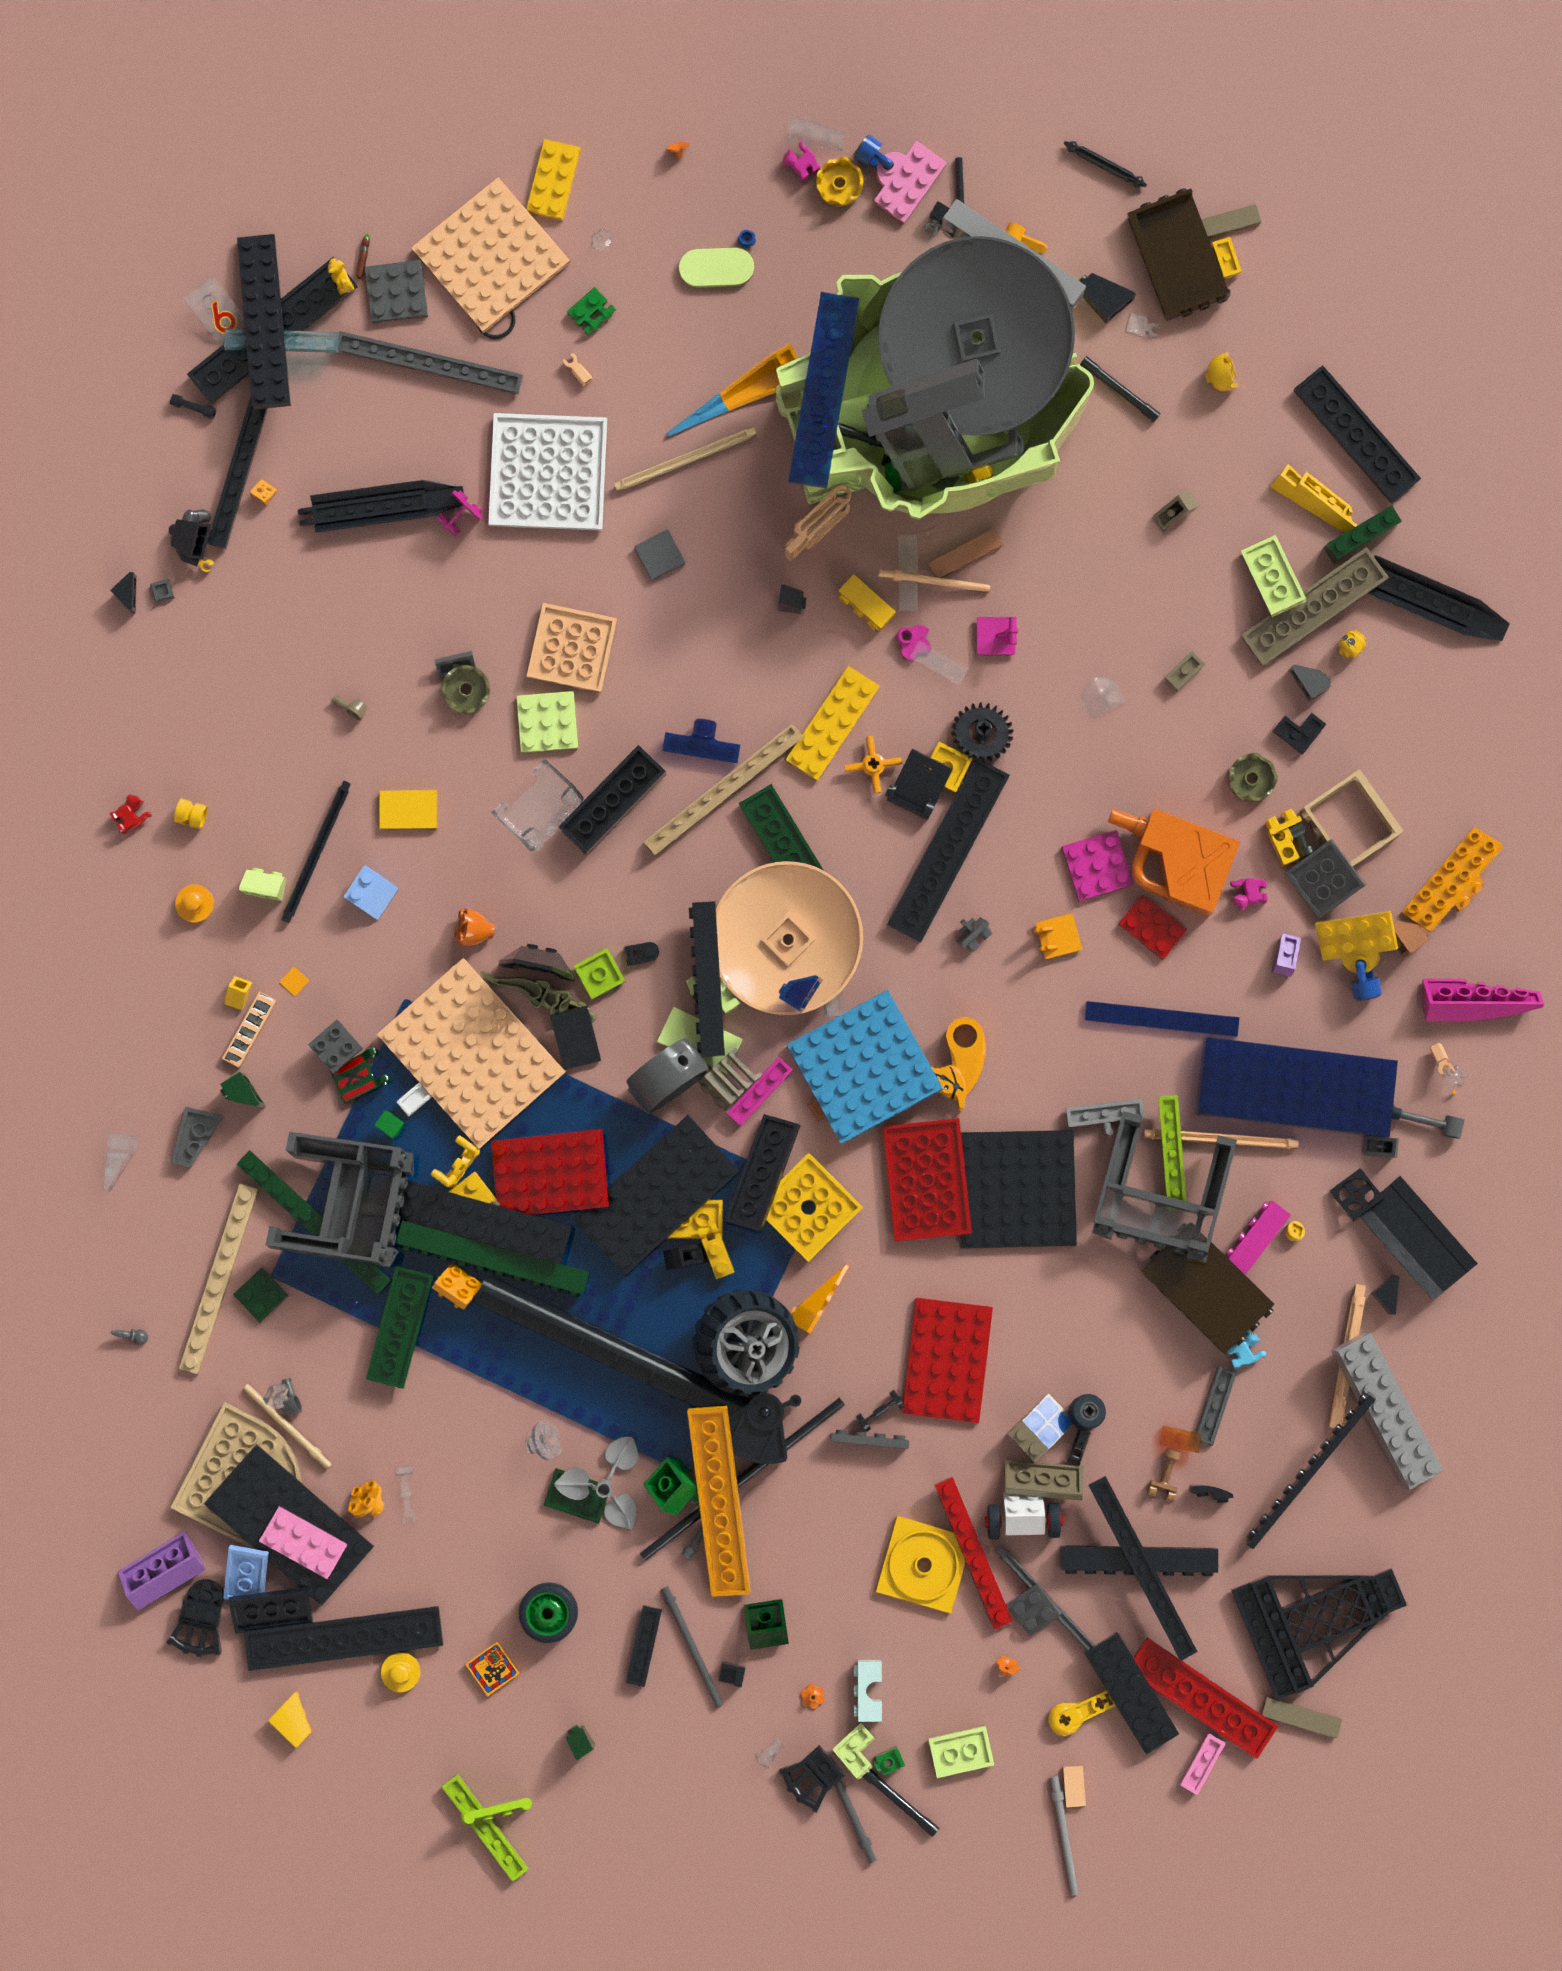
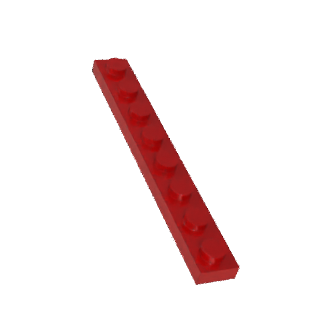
M953 1477L934 1484L993 1629H998L1013 1622Z

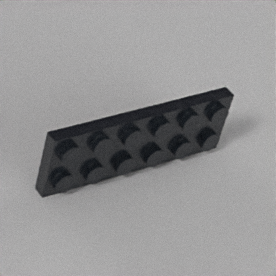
M766 1114L763 1115L724 1220L726 1223L762 1233L801 1127L798 1123Z
M1118 1632L1084 1652L1145 1754L1150 1753L1179 1735L1178 1730Z

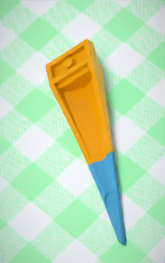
M788 343L777 351L770 353L667 432L666 435L671 436L727 411L776 393V387L780 385L776 374L777 368L798 359L792 345Z

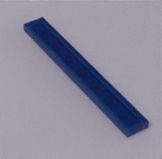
M1086 1002L1085 1021L1238 1037L1240 1017Z

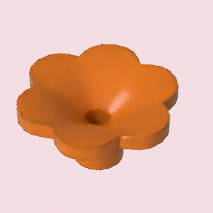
M680 141L669 144V147H666V151L675 152L676 158L683 157L682 150H686L689 143Z
M1001 1656L996 1661V1665L1003 1676H1014L1020 1670L1016 1660L1007 1656Z
M809 1684L807 1689H803L801 1691L803 1705L816 1709L819 1704L824 1703L823 1688Z

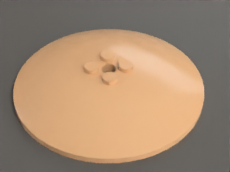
M784 861L757 867L734 882L725 892L716 908L720 978L737 998L757 1010L776 1015H797L816 1010L838 996L848 985L858 968L863 950V926L858 908L851 895L840 882L815 866L800 862ZM787 934H791L794 937V941L790 945H786L783 941L784 936Z

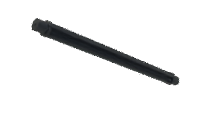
M343 780L341 787L338 788L331 808L327 813L283 912L282 920L290 923L291 918L294 917L301 897L320 858V854L349 793L348 790L351 783Z

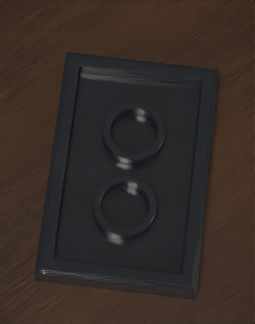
M587 1005L550 1014L564 1070L601 1061Z

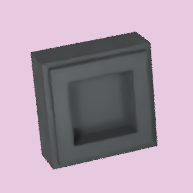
M169 579L150 584L156 603L175 598Z

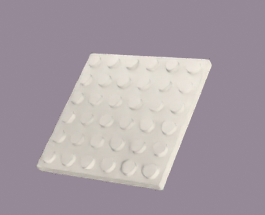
M494 413L488 525L497 527L602 531L607 418Z

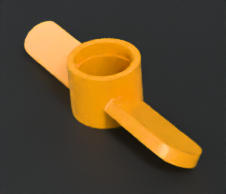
M1008 223L1006 230L1002 229L1038 253H1045L1047 250L1045 243L1024 235L1026 229L1019 224Z

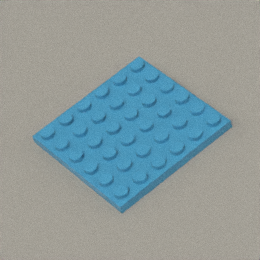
M888 990L787 1044L841 1145L943 1090L942 1085Z

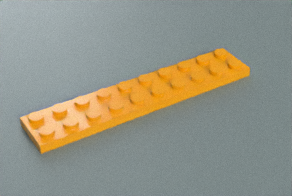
M727 1406L689 1408L687 1413L711 1597L748 1595L751 1589Z

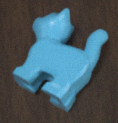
M1248 1331L1245 1334L1247 1338L1239 1346L1235 1344L1227 1352L1229 1355L1234 1353L1237 1355L1236 1359L1231 1360L1234 1369L1240 1368L1243 1365H1250L1257 1362L1260 1358L1266 1357L1265 1351H1260L1253 1355L1249 1349V1346H1254L1260 1341V1338L1255 1333Z

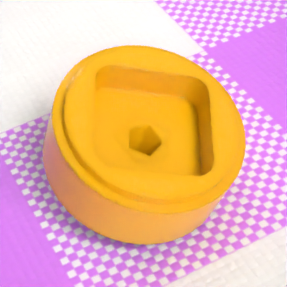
M1298 1221L1287 1224L1285 1227L1286 1237L1291 1241L1302 1239L1305 1235L1304 1226Z

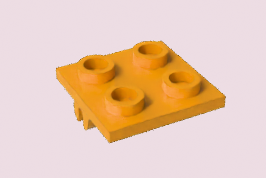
M1073 913L1035 923L1036 929H1034V933H1038L1042 946L1039 948V952L1043 951L1045 960L1083 950Z

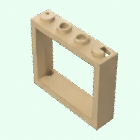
M1360 769L1301 809V816L1304 821L1311 824L1314 828L1312 832L1316 838H1321L1325 844L1331 839L1310 810L1352 781L1355 782L1391 834L1350 861L1352 866H1355L1404 832Z

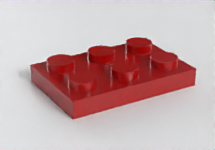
M1143 894L1118 924L1162 960H1164L1187 931L1185 927Z

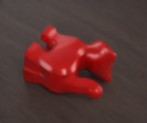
M132 794L126 797L125 804L116 812L109 813L114 821L122 819L123 823L117 824V827L124 835L130 830L139 827L147 818L152 816L151 812H144L140 817L136 815L134 810L138 809L144 801Z

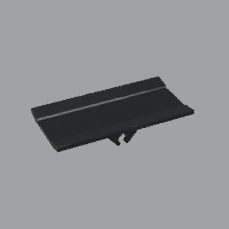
M1401 1176L1380 1192L1384 1200L1360 1217L1432 1300L1439 1297L1478 1264Z

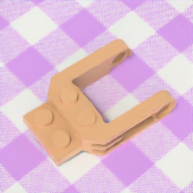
M843 485L837 486L809 514L794 525V537L786 543L787 547L785 548V557L790 562L805 548L808 550L813 548L849 513L851 491L848 487ZM839 491H844L847 494V498H836V494Z

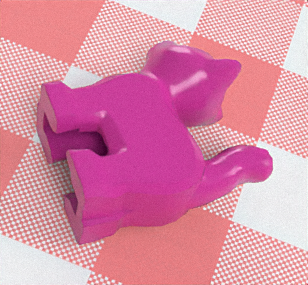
M799 142V148L804 154L797 159L796 155L788 149L784 154L782 164L784 167L792 168L799 176L802 184L808 180V170H812V173L816 175L821 167L817 163L815 155L804 145V142Z
M1248 878L1230 882V886L1234 888L1240 886L1243 888L1244 895H1237L1231 899L1234 906L1240 911L1245 910L1249 904H1265L1268 901L1267 893H1259V888H1266V879Z

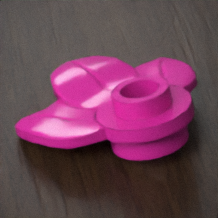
M915 625L912 628H901L897 632L896 638L901 645V653L907 660L914 662L917 653L925 654L931 651L930 643L925 638L929 633L927 627ZM904 634L909 635V639L904 640L902 636Z

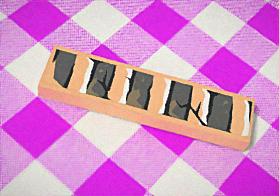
M259 991L222 1059L239 1068L241 1067L277 1000Z

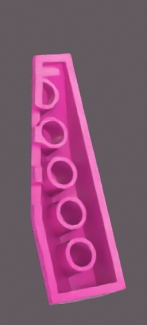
M1464 979L1422 980L1423 1012L1426 1021L1487 1020L1520 1014L1544 1006L1539 991L1520 988L1508 990L1501 985H1496L1495 988L1485 986L1483 982H1477L1476 985L1467 983V980Z

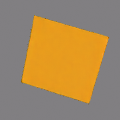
M293 966L279 983L296 996L310 980Z

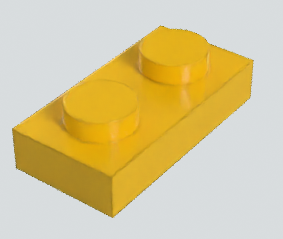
M1228 237L1212 242L1211 245L1223 278L1226 279L1241 274L1242 270L1231 238Z

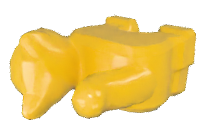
M334 258L329 261L328 272L332 274L331 278L336 283L339 294L349 293L355 288L344 269L345 264Z

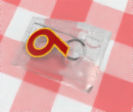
M213 275L183 297L186 305L220 347L245 328L244 315Z

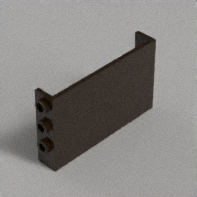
M1186 188L1180 189L1172 196H1162L1154 203L1146 202L1140 206L1141 208L1127 213L1129 224L1166 321L1179 316L1187 317L1193 313L1192 311L1200 309V311L1210 307V304L1216 302L1218 304L1226 302L1231 295L1193 199L1191 188L1188 190Z
M1192 1222L1188 1225L1184 1223L1177 1230L1179 1234L1175 1239L1190 1242L1196 1226ZM1201 1232L1199 1242L1207 1244L1208 1238ZM1212 1242L1210 1243L1206 1262L1188 1261L1187 1252L1178 1254L1168 1247H1165L1161 1252L1158 1250L1154 1252L1150 1257L1152 1261L1141 1273L1224 1355L1235 1344L1239 1346L1247 1338L1245 1334L1249 1330L1253 1332L1260 1325L1258 1321L1263 1316L1267 1318L1274 1311L1272 1309L1274 1303Z

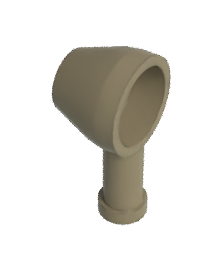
M335 695L331 701L333 704L345 709L350 716L358 721H361L365 715L367 705L359 699L349 704L338 695Z

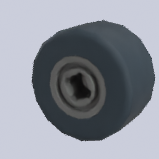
M1081 1395L1070 1404L1068 1411L1069 1419L1078 1429H1094L1101 1425L1105 1419V1405L1096 1395Z

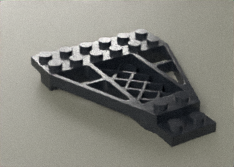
M1391 1568L1375 1575H1265L1231 1589L1276 1700L1314 1687L1387 1614L1407 1606ZM1298 1579L1304 1592V1598L1281 1607L1271 1580ZM1342 1579V1583L1309 1595L1303 1580ZM1354 1584L1355 1587H1356V1590L1353 1589V1588H1351V1587H1349V1586H1351V1585ZM1343 1589L1340 1598L1331 1594ZM1347 1589L1357 1592L1353 1603L1344 1600ZM1326 1596L1322 1605L1313 1602ZM1329 1596L1339 1600L1335 1611L1325 1607ZM1359 1597L1364 1608L1356 1605ZM1342 1601L1352 1605L1348 1616L1338 1612ZM1311 1603L1321 1607L1317 1618L1307 1614ZM1304 1604H1307L1304 1612L1295 1609ZM1355 1607L1364 1610L1361 1621L1351 1618ZM1324 1609L1334 1613L1330 1624L1320 1620ZM1287 1611H1289V1614H1288L1287 1619H1286L1284 1613L1287 1612ZM1293 1611L1303 1614L1299 1625L1289 1622ZM1337 1614L1347 1618L1342 1629L1333 1625ZM1306 1616L1316 1620L1312 1631L1302 1627ZM1350 1620L1357 1623L1347 1627ZM1319 1622L1328 1625L1325 1636L1315 1633ZM1289 1624L1298 1627L1295 1636H1293ZM1332 1627L1340 1630L1329 1635ZM1362 1628L1361 1632L1334 1657L1329 1642ZM1301 1629L1310 1633L1306 1644L1297 1640ZM1313 1635L1321 1637L1320 1639L1311 1642ZM1296 1642L1302 1644L1303 1646L1298 1647ZM1325 1644L1331 1661L1311 1679L1301 1653Z

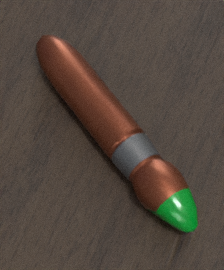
M366 234L362 240L357 267L358 279L362 278L365 270L368 247L370 246L369 234Z

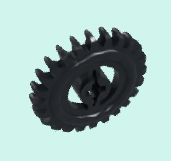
M982 702L979 703L978 708L972 703L971 710L965 706V713L959 711L958 715L960 718H954L957 724H952L954 730L951 732V735L955 736L953 742L959 743L956 749H963L962 755L968 753V759L974 756L976 762L979 758L982 759V762H985L986 758L993 761V756L1000 758V753L1005 754V748H1010L1011 744L1008 742L1013 740V736L1009 735L1013 734L1014 730L1008 728L1012 726V722L1006 723L1009 718L1008 715L1001 717L1003 710L998 713L996 712L997 705L991 710L990 703H987L985 708H983ZM977 721L973 736L979 744L973 742L968 733L969 727ZM993 726L996 737L993 742L987 744L986 741L990 738Z

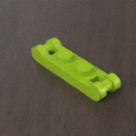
M523 1798L462 1814L460 1820L462 1824L468 1825L480 1817L482 1821L493 1819V1814L501 1813V1816L513 1814L512 1810L517 1808L525 1811L532 1807V1801L529 1798Z

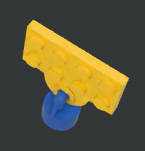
M1391 911L1315 923L1322 961L1341 958L1343 965L1349 971L1358 975V980L1351 982L1353 998L1356 1001H1364L1380 997L1382 994L1379 977H1374L1373 968L1379 963L1380 952L1398 949Z

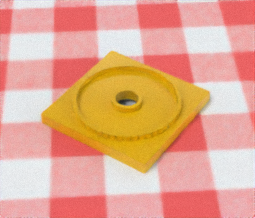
M808 1153L781 1179L766 1220L809 1262L863 1207ZM807 1200L814 1202L816 1206L814 1213L810 1215L804 1214L801 1210L802 1203Z
M897 1516L876 1592L951 1613L966 1562L954 1532ZM921 1558H928L931 1561L932 1566L928 1572H921L917 1568V1563Z

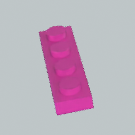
M778 1057L733 1105L727 1114L737 1124L742 1126L793 1069Z

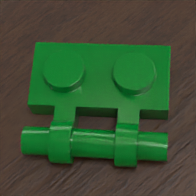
M594 287L567 311V314L579 327L586 322L588 326L583 330L589 335L592 331L599 329V325L602 322L608 321L616 309L613 305L605 309L603 306L607 303V299ZM597 311L600 313L596 319H591Z

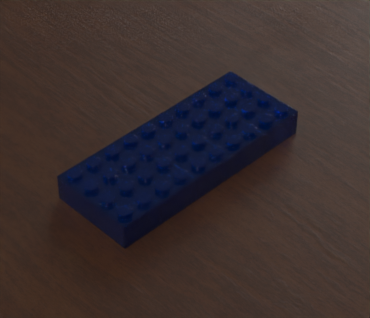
M1206 1037L1203 1039L1195 1115L1363 1136L1390 1137L1398 1060Z

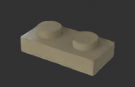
M1191 651L1164 678L1178 691L1205 666V663Z

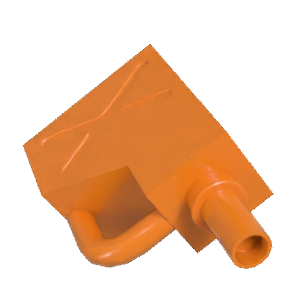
M1113 808L1108 823L1133 832L1132 836L1140 838L1132 863V874L1137 884L1147 891L1165 897V900L1206 917L1212 915L1240 841L1155 808L1148 818L1142 817V815L1138 818ZM1148 854L1158 857L1162 884L1150 880L1144 874L1143 866Z

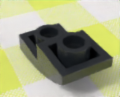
M1191 1485V1493L1197 1494V1497L1208 1496V1492H1211V1499L1217 1500V1503L1229 1502L1228 1498H1233L1232 1493L1217 1487Z

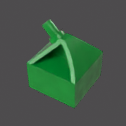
M667 1456L643 1483L662 1512L677 1515L688 1501H693L700 1506L699 1497L696 1494L698 1491L697 1482L681 1460Z

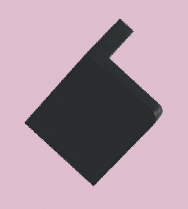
M723 1661L719 1681L742 1687L746 1666Z

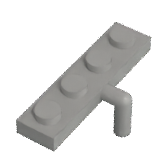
M1143 1099L1066 1108L1068 1128L1103 1123L1104 1134L1110 1136L1114 1132L1110 1122L1121 1121L1123 1111L1142 1115V1118H1145Z

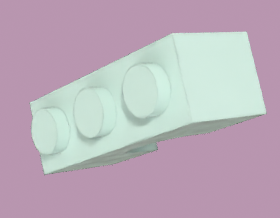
M857 1660V1665H854V1677H858V1685H854V1697H858V1705H854V1717H858V1722H882V1701L871 1699L866 1694V1689L870 1683L882 1682L881 1660Z

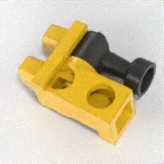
M1292 809L1281 814L1285 821L1283 824L1279 825L1276 816L1265 821L1268 829L1266 834L1279 858L1281 868L1300 858L1292 843L1296 840L1301 848L1299 850L1301 858L1315 851L1312 845L1308 846L1304 836L1305 826L1302 823L1301 817H1297Z

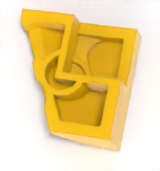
M297 1691L268 1720L296 1748L312 1732Z

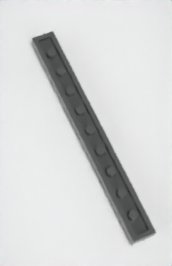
M339 331L335 350L338 352L518 395L523 379L522 374Z

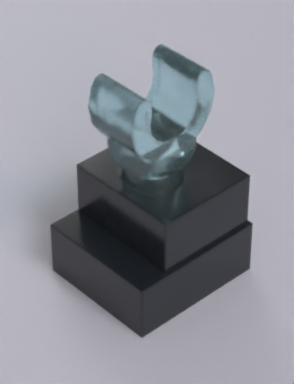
M937 201L930 213V218L933 221L926 225L925 232L930 227H933L935 229L933 237H935L938 233L939 224L942 225L943 217L950 208Z

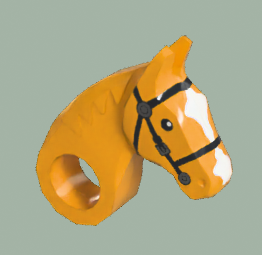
M968 1017L955 1019L948 1026L946 1039L952 1057V1064L942 1068L931 1067L943 1087V1090L938 1093L957 1101L959 1111L964 1110L966 1096L977 1083L986 1056V1044L982 1026L975 1019ZM969 1026L976 1031L977 1040L971 1047L963 1048L954 1042V1033L959 1027Z

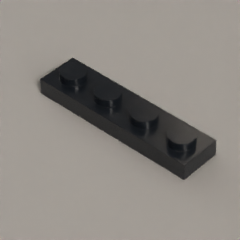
M643 1605L626 1679L628 1684L645 1687L662 1609Z

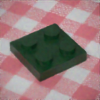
M260 1268L233 1294L259 1323L289 1296L263 1268Z

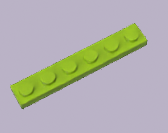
M1178 1095L1158 1096L1166 1196L1187 1202ZM1167 1208V1211H1168V1212L1178 1211V1210H1174V1209Z
M459 1774L442 1786L462 1814L484 1808ZM480 1817L470 1824L512 1881H515L529 1870L528 1866L492 1819L482 1821Z

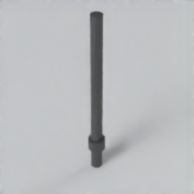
M839 1780L835 1786L860 1840L858 1843L861 1849H864L869 1863H873L877 1859L871 1848L870 1838L866 1836L842 1780Z

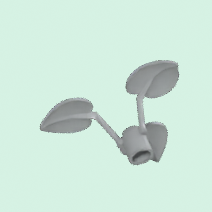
M621 1437L613 1441L606 1449L605 1458L607 1462L614 1464L607 1480L602 1479L597 1485L588 1483V1473L582 1468L574 1467L565 1471L554 1485L560 1493L573 1500L586 1498L589 1495V1487L596 1490L599 1497L612 1498L613 1500L609 1501L605 1506L604 1514L606 1519L613 1525L631 1530L637 1513L635 1501L627 1494H621L617 1498L611 1494L612 1484L610 1480L616 1467L618 1466L621 1470H628L635 1466L638 1460V1450L634 1438Z

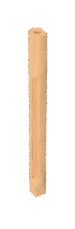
M1356 1284L1355 1294L1352 1295L1344 1343L1360 1333L1366 1300L1364 1297L1366 1286ZM1340 1366L1328 1426L1331 1428H1335L1337 1424L1342 1425L1350 1387Z

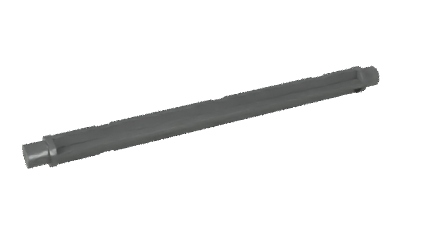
M1002 1545L996 1549L1000 1559L1015 1572L1028 1588L1037 1583L1009 1553V1550H1006ZM1055 1603L1061 1611V1615L1057 1617L1059 1622L1085 1650L1093 1647L1094 1644Z

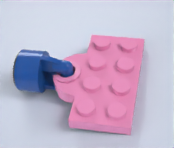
M867 135L853 154L854 159L865 167L870 164L876 168V178L883 188L873 203L904 224L947 162L918 141L915 142L907 155L900 152H890L883 155L879 152L883 144L872 135Z

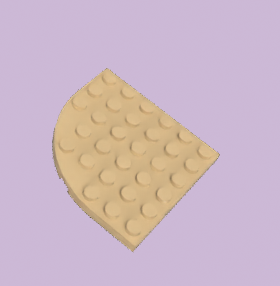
M224 1402L171 1508L251 1549H255L204 1505V1502L256 1444L302 1483L298 1462L288 1443L274 1428L262 1420Z

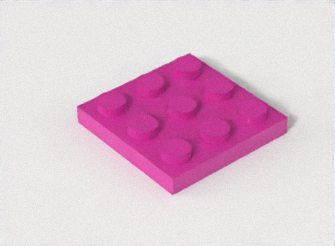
M1117 830L1062 846L1078 901L1134 885Z

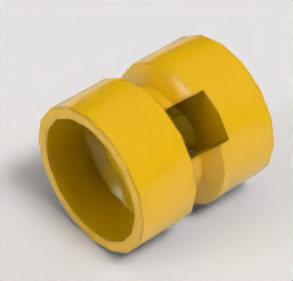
M181 798L175 810L174 822L183 825L189 823L190 827L202 829L206 820L208 806L200 803L192 805V801Z

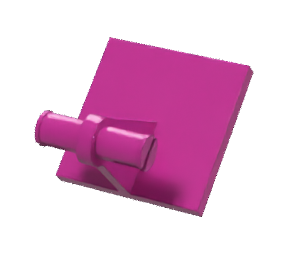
M454 490L450 495L463 508L450 521L442 513L436 519L444 525L443 528L445 530L448 529L456 537L461 531L452 523L465 509L478 521L483 516L480 514L482 511L475 504L471 506L466 501L468 497L463 492H456Z
M977 617V655H1015L1017 633H1019L1016 622L1017 617Z

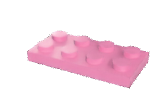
M280 1506L259 1539V1542L326 1579L330 1576L347 1546V1543Z

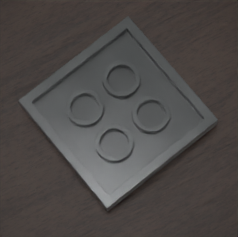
M421 260L365 266L372 323L428 317Z
M1333 839L1285 872L1319 919L1366 886Z

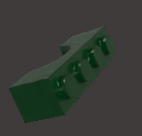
M1390 506L1330 541L1323 548L1332 563L1370 540L1396 527L1402 521L1394 507Z

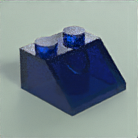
M814 975L792 980L787 984L784 983L778 992L780 994L779 998L803 1012L823 979Z

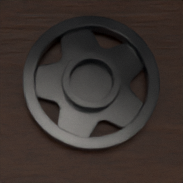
M201 1579L195 1582L187 1593V1598L190 1599L193 1597L195 1600L214 1604L220 1600L219 1605H223L224 1602L223 1589L217 1582L211 1579ZM203 1583L200 1589L195 1588L196 1585ZM212 1584L218 1589V1591L212 1590Z

